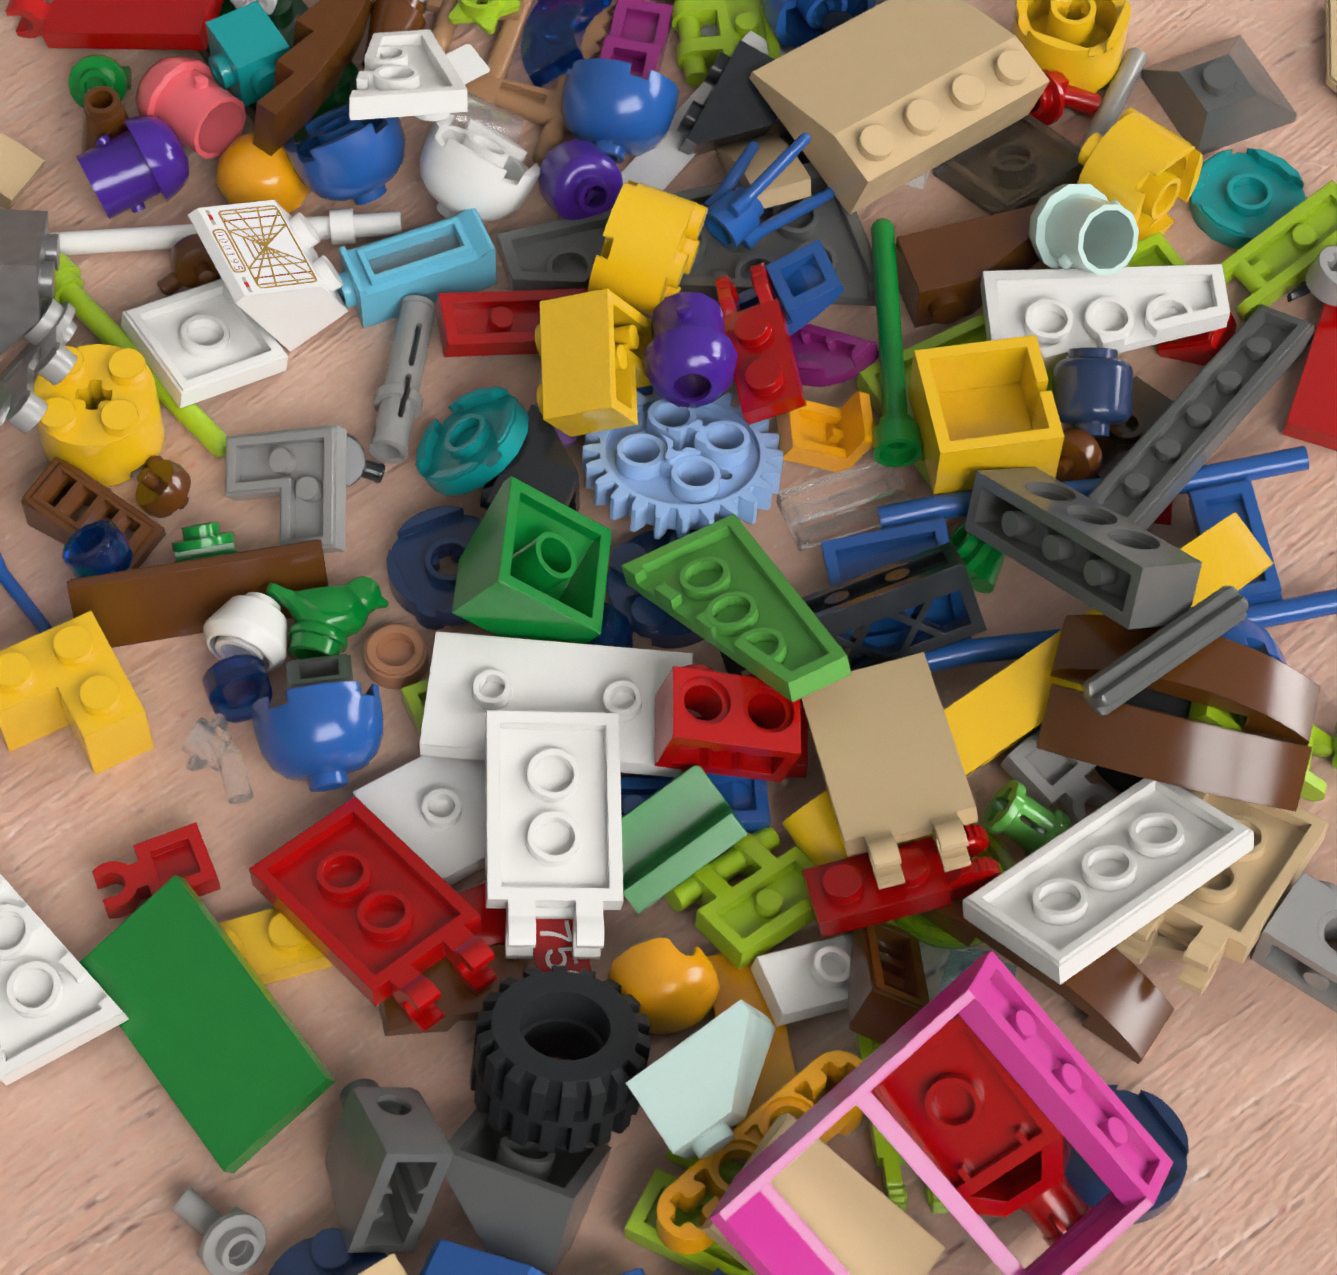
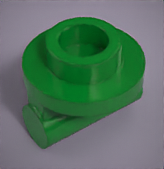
M88 55L80 59L71 68L68 81L71 96L79 106L84 108V96L90 89L97 86H108L118 93L119 99L122 102L127 89H131L130 66H120L114 59L105 55Z
M219 521L181 528L183 539L171 542L172 550L175 553V562L237 552L234 545V532H221Z
M964 522L952 532L949 540L953 543L965 564L972 588L980 593H991L994 590L1006 555L964 530L966 523Z

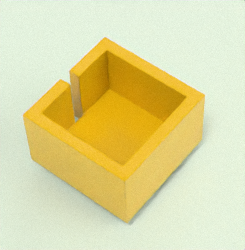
M1036 335L914 350L908 396L915 423L920 428L923 455L933 495L973 490L976 472L979 470L1036 467L1048 475L1056 477L1064 433L1052 390L1047 391L1049 379Z

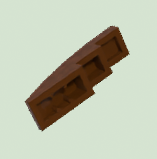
M320 0L296 19L293 48L276 60L274 89L256 104L253 145L272 156L308 123L337 87L356 54L371 15L373 0Z

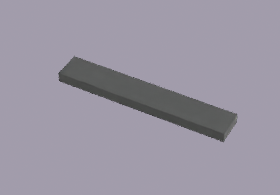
M1260 305L1087 497L1147 530L1312 342L1314 324Z

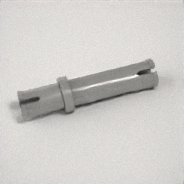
M420 295L406 296L399 303V314L390 349L384 385L377 389L373 405L378 413L372 442H370L368 450L375 459L385 463H400L408 456V444L413 420L418 418L422 411L423 398L419 390L436 311L435 303Z

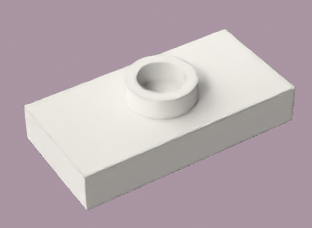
M852 933L756 957L750 969L776 1026L848 1008Z

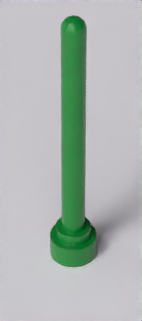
M880 218L874 221L871 226L883 416L878 420L877 426L872 431L873 457L877 463L883 466L900 468L916 463L922 457L923 447L919 425L914 422V419L907 412L895 230L890 220Z

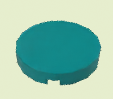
M1247 148L1246 154H1231L1232 149L1220 151L1202 163L1198 182L1189 198V209L1197 226L1212 240L1232 249L1242 248L1307 199L1303 191L1304 183L1299 172L1283 158L1262 149Z
M498 386L479 388L458 397L448 407L453 413L442 424L436 418L426 428L417 448L416 467L434 491L445 496L462 495L484 486L500 474L518 454L528 434L529 416L521 402L516 397L510 395L504 388Z

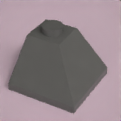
M1241 35L1142 69L1141 78L1182 138L1189 141L1202 155L1287 125L1296 120L1297 113Z
M476 1108L448 1141L454 1155L445 1177L486 1250L504 1256L506 1259L530 1265L539 1271L552 1275L572 1247L612 1147L604 1144L596 1147L591 1142L584 1144V1151L568 1153L566 1147L554 1146L553 1153L538 1151L539 1144L528 1141L522 1146L511 1141V1132L507 1129L497 1132L488 1124L489 1113H479Z

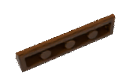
M318 539L75 578L67 581L73 618L92 611L111 648L203 633V626L206 620L228 600L237 595H246L249 592L265 594L269 582L292 591L327 587L329 585L322 542ZM280 605V612L285 618H293L288 610Z

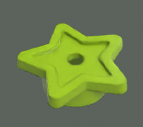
M458 0L459 3L448 17L452 24L475 23L486 34H493L499 18L519 11L521 3L519 0Z

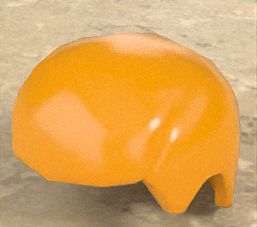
M254 133L237 137L229 144L218 160L215 178L219 192L227 199L229 204L275 200L288 213L301 206L310 189L303 184L294 171L285 153L284 145L270 156L253 145Z
M655 938L630 947L614 959L607 975L608 979L610 978L621 985V995L632 994L640 1003L639 1014L647 1015L650 1024L649 1033L658 1035L674 1034L700 1022L710 1011L720 989L716 971L699 947L693 949L692 956L684 955L675 948L668 938Z

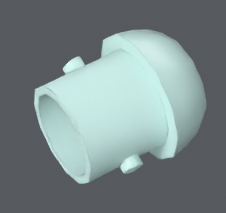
M1063 184L1056 187L1040 198L1030 216L1029 238L1038 258L1052 269L1078 268L1096 275H1113L1129 263L1137 249L1139 229L1133 214L1116 199H1113L1111 202L1108 201L1107 196L1091 184Z

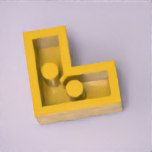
M608 288L540 301V324L535 329V343L542 363V382L537 387V403L543 420L570 437L638 425L636 388L651 386L642 366L645 349L652 342L651 320Z
M89 611L0 651V735L10 752L69 725L92 771L96 775L153 749L154 744L145 710L92 611Z

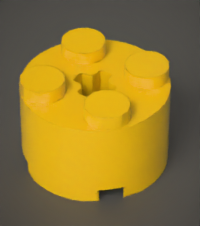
M1016 0L1011 32L1017 36L1041 69L1061 72L1069 80L1068 85L1097 94L1099 89L1103 88L1113 79L1120 66L1130 21L1131 7L1128 0L1126 2L1124 0Z
M1129 108L1104 136L1096 132L1084 143L1078 156V162L1084 167L1077 184H1091L1105 194L1108 201L1111 202L1113 199H1116L1124 208L1130 211L1138 226V241L1158 232H1161L1163 235L1171 227L1176 219L1167 215L1177 198L1185 203L1188 202L1198 182L1203 157L1201 152L1196 150V147L1189 141L1136 109Z
M628 180V183L625 182L607 221L603 236L606 238L601 256L596 255L588 292L608 288L637 311L653 316L654 308L665 297L681 292L679 284L683 274L689 275L700 245V241L697 239L702 230L708 207L643 183Z
M91 344L76 348L65 346L77 356L76 363L67 376L57 385H52L41 375H38L34 382V393L48 404L45 414L37 423L44 454L50 463L58 457L80 469L104 487L120 485L131 480V473L144 465L149 457L159 456L164 444L165 428L154 377L146 365L143 355L135 349H123L105 344Z

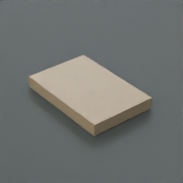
M790 1113L779 1115L743 1168L792 1126L797 1119ZM819 1138L770 1181L772 1186L851 1275H928L946 1248ZM708 1217L700 1229L750 1272L758 1275Z

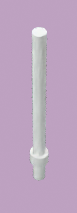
M353 208L329 210V216L305 217L319 239H331L332 245L356 244V238L392 236L402 233L401 211L354 214ZM193 224L50 232L49 234H59L61 252L66 255L173 249L178 241L188 235L197 234V231Z

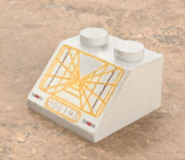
M275 200L201 207L188 214L235 304L290 352L348 312L345 303L337 291L344 286V283L332 263L324 255L320 258L318 257L313 247L320 242V239L311 224L300 212L292 217Z

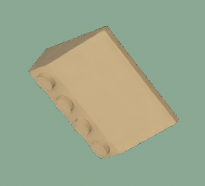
M886 0L756 69L749 77L794 140L802 133H808L811 136L810 143L802 151L829 188L833 190L834 195L849 215L1028 116L1050 82L1016 35L966 0Z

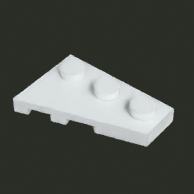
M430 29L373 33L365 55L364 71H359L356 78L357 90H352L349 97L350 120L415 116L424 121H440L448 118L450 113L467 112V88Z

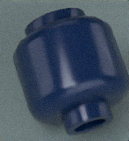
M1092 347L1069 349L1068 358L1058 361L1054 366L1052 394L1061 423L1071 424L1072 428L1084 430L1093 438L1109 437L1110 425L1122 424L1131 417L1133 370L1129 363L1118 359V350Z

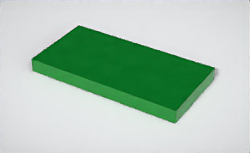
M174 875L79 962L129 1018V1020L119 1026L225 1172L234 1174L336 1082L184 878Z

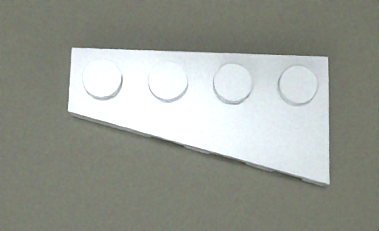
M1222 264L1123 267L1113 275H1096L1078 268L983 271L980 285L987 341L1036 335L1046 371L1052 370L1058 361L1068 358L1069 349L1110 348L1118 350V353L1225 328L1230 316Z
M0 874V1081L7 1086L124 1023L129 1018Z

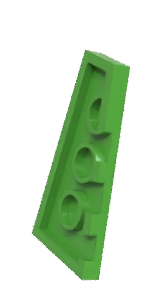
M735 514L621 565L628 586L791 702L851 675L847 654Z

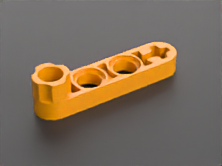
M841 1050L829 1051L820 1055L732 1131L735 1137L728 1145L712 1156L698 1160L670 1184L659 1197L655 1219L657 1236L664 1246L673 1252L685 1255L700 1253L710 1247L715 1241L700 1228L730 1186L723 1181L719 1174V1168L722 1164L735 1158L748 1161L769 1131V1125L775 1118L788 1113L798 1118L802 1117L822 1098L824 1092L831 1091L863 1061L854 1054ZM855 1105L823 1133L819 1139L826 1144L837 1133L843 1136L850 1134L860 1125L864 1113ZM707 1186L713 1198L701 1210L700 1227L697 1228L690 1222L684 1223L680 1227L676 1226V1208L679 1207L686 1213L693 1211L704 1201Z

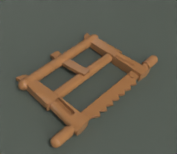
M428 0L426 4L427 10L438 12L431 32L444 53L447 54L458 24L450 22L448 15L459 2L458 0ZM519 0L521 3L519 11L499 18L502 24L486 63L490 71L465 84L468 108L482 111L492 116L498 111L543 125L532 157L534 164L537 162L540 167L549 151L561 144L564 132L571 134L565 126L561 111L562 92L568 67L572 70L574 62L580 59H592L601 54L602 48L598 44L608 34L603 28L612 23L613 17L609 13L615 9L616 0H587L554 90L505 80L535 0Z

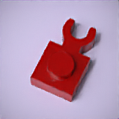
M196 822L134 844L133 847L138 862L127 865L123 862L110 861L97 866L92 871L98 890L113 884L124 886L121 893L103 900L109 919L122 918L132 913L137 908L140 900L152 896L174 875L186 879L198 897L221 889L217 873Z

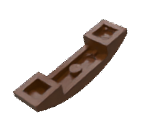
M1066 615L1050 676L1083 685L1087 679L1164 626L1128 630L1105 615ZM1218 637L1146 687L1150 690L1245 716L1242 727L1244 731H1251L1308 745L1310 742L1320 692L1318 684L1292 667L1269 655L1223 637Z
M1052 683L1036 748L1187 789L1254 804L1297 811L1312 746L1251 731L1243 732L1128 703H1123L1107 715H1097L1083 700L1082 690Z
M966 897L952 900V905L919 913L968 948L975 938L979 939L1087 1013L1088 1016L1082 1026L1137 1064L1142 1061L1174 1011L1173 1006L1158 988L1115 947L1060 985L963 917L962 900Z

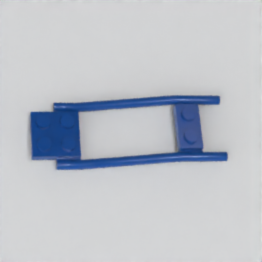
M1303 445L1203 465L1179 492V494H1188V504L1197 537L1236 512L1274 563L1251 481L1309 470V457L1306 447ZM1104 478L1065 481L1062 483L1088 496ZM972 491L938 494L878 506L877 513L881 530L822 541L821 549L829 587L950 542L945 519L967 517ZM1275 563L1238 590L1239 594L1246 598L1249 605L1245 618L1263 628L1337 614V588L1283 599ZM959 591L934 599L924 619L944 626L967 617ZM915 607L905 611L912 614ZM890 617L873 622L864 642L881 649L896 644L906 624ZM855 629L844 634L852 637ZM918 629L915 636L923 634L925 632ZM1062 629L972 638L970 636L925 653L931 673L978 663L1014 660L1021 658ZM858 652L855 659L864 656V654Z

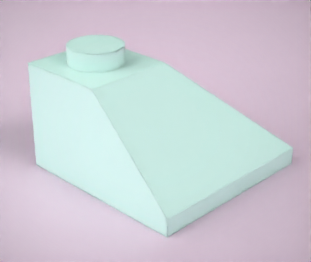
M743 1000L736 1002L626 1082L671 1152L675 1155L689 1159L696 1154L699 1160L712 1156L734 1139L735 1135L731 1128L746 1117L776 1027L767 1015Z

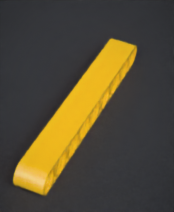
M1236 512L1180 549L1202 562L1191 608L1222 586L1231 585L1238 591L1274 564ZM1094 608L1085 613L1094 615H1104L1099 611L1095 610ZM1061 630L944 709L966 777L1042 726L1052 683L1083 691V685L1050 676ZM827 790L782 822V825L798 848L817 866L854 856H847Z

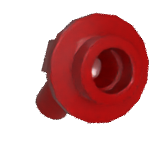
M1041 69L1050 82L1027 116L1031 122L1037 126L1044 127L1054 124L1062 116L1064 107L1090 116L1095 115L1100 104L1101 95L1068 85L1069 80L1061 72Z

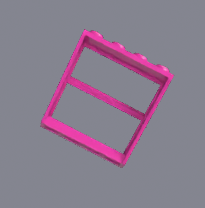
M990 950L980 956L736 1175L709 1219L758 1275H851L772 1186L770 1181L852 1107L857 1105L1004 1275H1077L1154 1205L1173 1161L995 953ZM957 1013L1111 1190L1027 1268H1024L871 1092Z

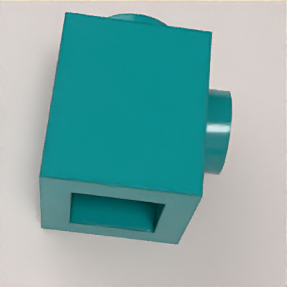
M258 1L205 23L211 55L208 59L209 66L217 84L225 90L230 87L236 98L244 103V107L259 101L274 89L276 60L288 52L290 46Z

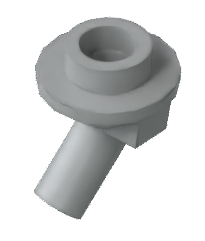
M190 1188L172 1209L203 1236L201 1246L196 1254L211 1275H242L257 1263L264 1252L267 1240L265 1227L256 1216L243 1211L237 1206L227 1215L223 1216Z

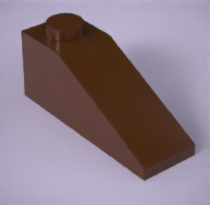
M1036 205L896 238L899 291L915 328L934 323H952L961 317L973 314L983 306L980 287L983 271L1028 270L1040 261L1029 238L1030 216Z

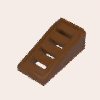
M58 457L48 465L22 498V506L29 526L114 572L139 568L166 535L164 527L80 469ZM82 505L87 506V510L77 522L71 519ZM106 517L111 519L98 537L92 534ZM127 528L134 531L135 533L120 551L112 547Z
M887 922L853 930L848 993V1020L851 1031L883 1044L930 1002L917 935Z

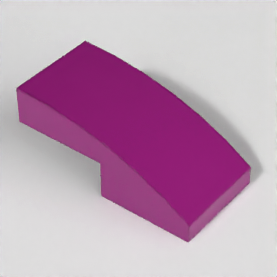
M617 0L609 36L605 35L600 58L632 63L630 75L648 80L650 70L659 73L672 26L673 5L644 0Z

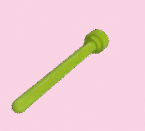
M60 251L59 270H55V293L53 299L59 304L64 302L71 304L75 308L74 315L103 344L137 350L124 330L83 290L84 282L81 279V270L65 253ZM146 362L154 377L159 401L213 456L225 457L226 436L228 435L196 403L179 408Z

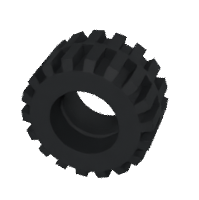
M552 966L550 972H541L536 967L524 970L523 979L519 980L510 976L500 982L499 992L490 991L483 1001L482 1011L478 1013L470 1074V1090L475 1091L474 1103L479 1113H489L488 1124L497 1132L507 1129L511 1132V1141L522 1146L528 1141L539 1144L538 1151L553 1153L554 1146L566 1147L568 1153L584 1151V1144L591 1142L596 1147L610 1142L612 1132L621 1134L630 1125L631 1115H637L640 1104L626 1082L647 1068L651 1037H649L650 1024L647 1015L639 1014L640 1003L632 994L621 995V985L612 979L598 980L595 978L596 972L583 968L580 973L567 971V966ZM548 1056L564 1057L571 1060H560Z

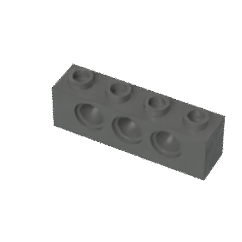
M1036 467L979 470L976 472L964 528L970 534L1128 630L1166 626L1191 608L1202 562Z

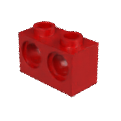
M699 664L683 667L673 666L655 695V766L686 770L692 765L698 764L705 773L781 783L801 755L800 699L791 702L753 674L743 676L715 672L712 668ZM687 709L698 712L704 720L693 717ZM751 718L761 721L767 729L756 725Z

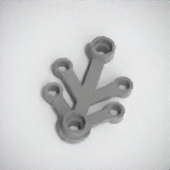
M47 298L43 301L39 322L22 336L29 343L0 374V427L6 419L24 434L31 431L41 420L48 408V404L34 393L35 371L52 385H57L75 365L77 356L65 347L77 329V325L72 322L75 308L68 302L59 304L53 298Z

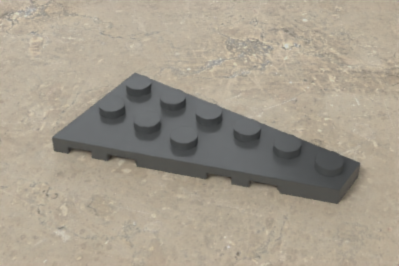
M811 162L802 164L811 178V196L829 187ZM738 181L733 191L742 186L740 181ZM722 183L674 193V195L697 202L703 206V203L718 190ZM837 197L764 236L750 250H747L741 243L732 250L724 247L712 237L703 224L697 239L700 241V245L689 275L683 274L679 284L681 292L703 293L715 301H719L715 279L729 275L731 281L735 283L739 294L753 287L750 270L752 266L764 263L766 266L820 239L845 290L832 304L876 306L871 245L857 212L849 215ZM806 198L765 208L764 213L759 217L760 223ZM612 209L581 220L560 219L498 233L497 249L511 290L588 289L596 255L601 256L606 238L603 236Z

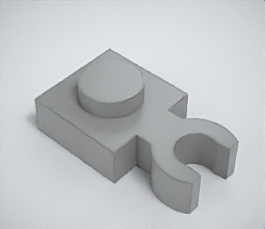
M1040 727L1006 756L1001 767L1013 779L1024 784L1026 793L1047 809H1050L1059 802L1066 810L1065 813L1070 817V828L1088 816L1085 811L1086 805L1099 809L1115 798L1116 795L1110 789L1102 785L1091 784L1086 779L1096 765L1036 748L1041 730Z

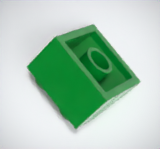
M511 476L503 482L459 559L452 613L499 637L587 644L601 635L612 530Z

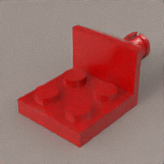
M958 1013L871 1090L872 1094L977 1214L1006 1218L1013 1212L1021 1209L1022 1212L1027 1213L1043 1234V1239L1050 1247L1063 1235L1065 1230L1070 1229L1091 1210L1090 1206L1082 1201L1069 1184L1065 1175L1071 1153V1144Z

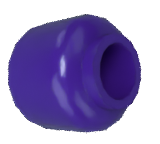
M582 140L563 142L549 151L541 163L540 175L538 177L540 192L546 202L560 217L569 220L589 218L612 209L623 186L622 174L615 162L599 147L591 142Z

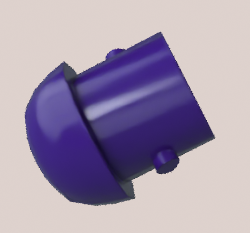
M139 116L125 119L127 131L111 139L108 134H104L95 141L97 146L76 156L109 219L131 209L132 213L140 212L146 208L145 201L161 193L166 202H168L184 187L189 177V160L172 127L159 117Z
M683 291L665 297L653 311L651 321L652 342L645 349L642 365L645 374L658 396L678 407L698 408L713 403L730 387L738 358L734 345L730 338L725 335L724 314L717 301L703 293Z

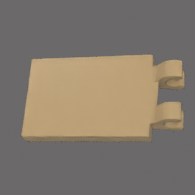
M924 652L851 671V675L800 698L846 854L851 856L867 851L879 890L905 883L900 866L902 861L897 843L933 834L945 872L971 865L966 846H969L963 826L978 822L977 808Z
M1193 790L1192 794L1253 830L1254 849L1120 942L1116 949L1127 959L1140 965L1149 953L1158 932L1187 946L1182 958L1186 965L1179 974L1176 983L1202 995L1209 985L1223 955L1243 964L1260 938L1262 931L1323 842L1329 824L1328 821L1298 807L1295 812Z

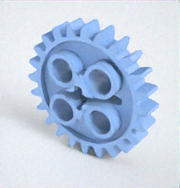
M654 388L653 396L648 398L637 391L638 425L585 434V445L582 450V471H585L584 486L586 489H594V503L596 506L610 504L609 518L611 520H617L627 515L631 516L630 531L633 532L641 529L646 524L653 525L654 539H660L668 529L676 530L677 536L680 539L688 535L690 530H699L732 514H735L737 518L744 522L754 524L757 517V508L769 510L771 508L772 494L779 493L783 464V451L778 450L780 436L777 433H768L769 419L748 425L742 414L741 406L737 408L732 407L733 394L730 392L722 395L713 403L698 408L678 407L661 398Z

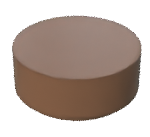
M393 623L381 626L372 632L365 642L363 654L366 672L371 680L381 687L387 689L407 687L421 680L427 671L428 650L426 641L418 630L409 625Z

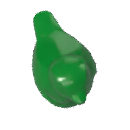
M365 576L352 578L342 585L302 591H292L269 582L265 591V595L285 607L295 620V623L288 632L291 638L288 651L297 659L344 653L348 647L347 638L359 633L366 625L368 615L377 609L387 608L389 602L382 596L377 582Z

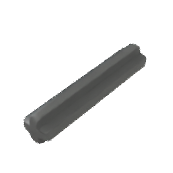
M1222 586L1087 679L1083 684V691L1081 693L1083 700L1097 715L1109 714L1243 621L1247 615L1246 610L1249 607L1246 598L1240 595L1234 586Z

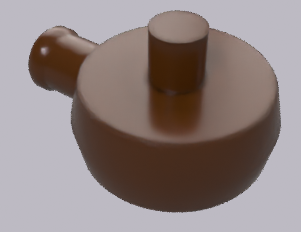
M198 233L188 235L176 243L170 253L171 272L163 279L157 281V285L168 297L173 295L182 286L192 289L221 278Z
M1078 428L1064 429V441L1055 478L1061 482L1093 479L1098 473L1103 460L1099 444L1084 430Z
M160 456L149 457L145 462V468L141 470L137 477L139 484L136 490V502L145 513L157 518H165L173 514L177 509L182 510L188 504L189 498L187 495L191 486V478L180 464L164 460Z

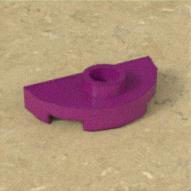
M807 323L790 335L801 383L804 386L825 387L844 383L858 376L859 372L865 370L879 358L876 342Z

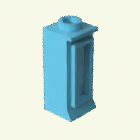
M475 208L463 210L457 216L348 251L345 246L339 247L342 272L339 275L344 286L337 291L347 308L354 306L363 328L398 317L399 303L402 302V298L409 295L424 296L436 303L439 293L476 292L497 285L495 247Z

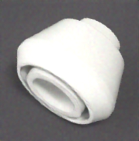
M249 592L246 595L232 597L208 618L203 626L208 649L223 663L243 672L264 674L280 667L287 656V620L280 612V605L271 597L258 592Z

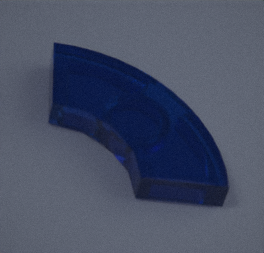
M539 0L528 17L521 40L523 65L534 86H544L566 73L568 67L572 69L574 62L584 59L581 44L586 28L596 15L613 2L612 0Z

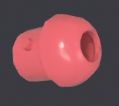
M185 56L161 59L149 67L139 81L135 96L139 116L159 117L172 127L180 142L203 158L209 159L221 156L229 144L242 133L246 119L244 103L215 84L211 69L200 60Z

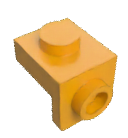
M856 391L841 408L806 400L807 406L776 416L778 434L780 436V451H783V460L845 474L873 446L872 431L877 424L872 416L870 395L868 393Z

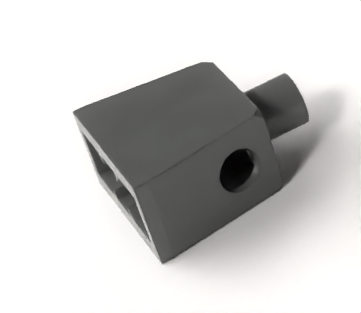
M371 1079L352 1081L340 1093L339 1100L343 1110L328 1146L325 1161L347 1253L414 1252L454 1154L419 1091L411 1087H379L378 1083Z

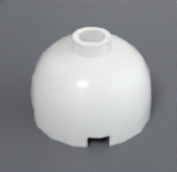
M452 114L444 120L434 121L421 152L420 176L429 194L439 202L436 206L437 211L444 217L450 218L457 216L463 210L475 208L481 221L489 222L505 218L519 209L540 175L538 163L536 162L529 169L522 163L527 152L521 146L481 123L470 120L465 129L452 126L450 124L455 117Z

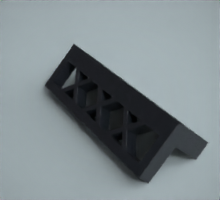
M951 541L801 597L835 641L846 647L844 652L847 654L851 671L922 652L928 653L987 630L965 564ZM959 591L967 617L944 626L924 619L934 599ZM915 607L912 614L905 611ZM890 617L906 624L896 644L881 649L864 642L873 622ZM855 629L852 637L844 634ZM918 629L925 632L923 634L915 636ZM720 651L728 674L742 675L741 672L746 669ZM858 652L864 654V656L855 659Z

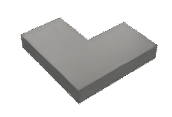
M328 425L226 436L225 497L235 501L280 497V545L318 539L322 542L323 553L346 552L347 429L339 425Z

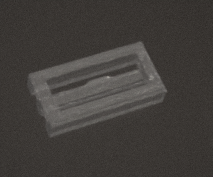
M871 461L779 490L776 503L798 550L802 551L821 545L822 541L847 537L880 526L877 513L878 506L913 500L911 494L906 495V484L901 475L897 476L896 468L886 467L876 461ZM887 496H890L892 499L890 501H886L874 506L854 511L856 510V506L862 505ZM829 514L838 516L806 527L802 524Z

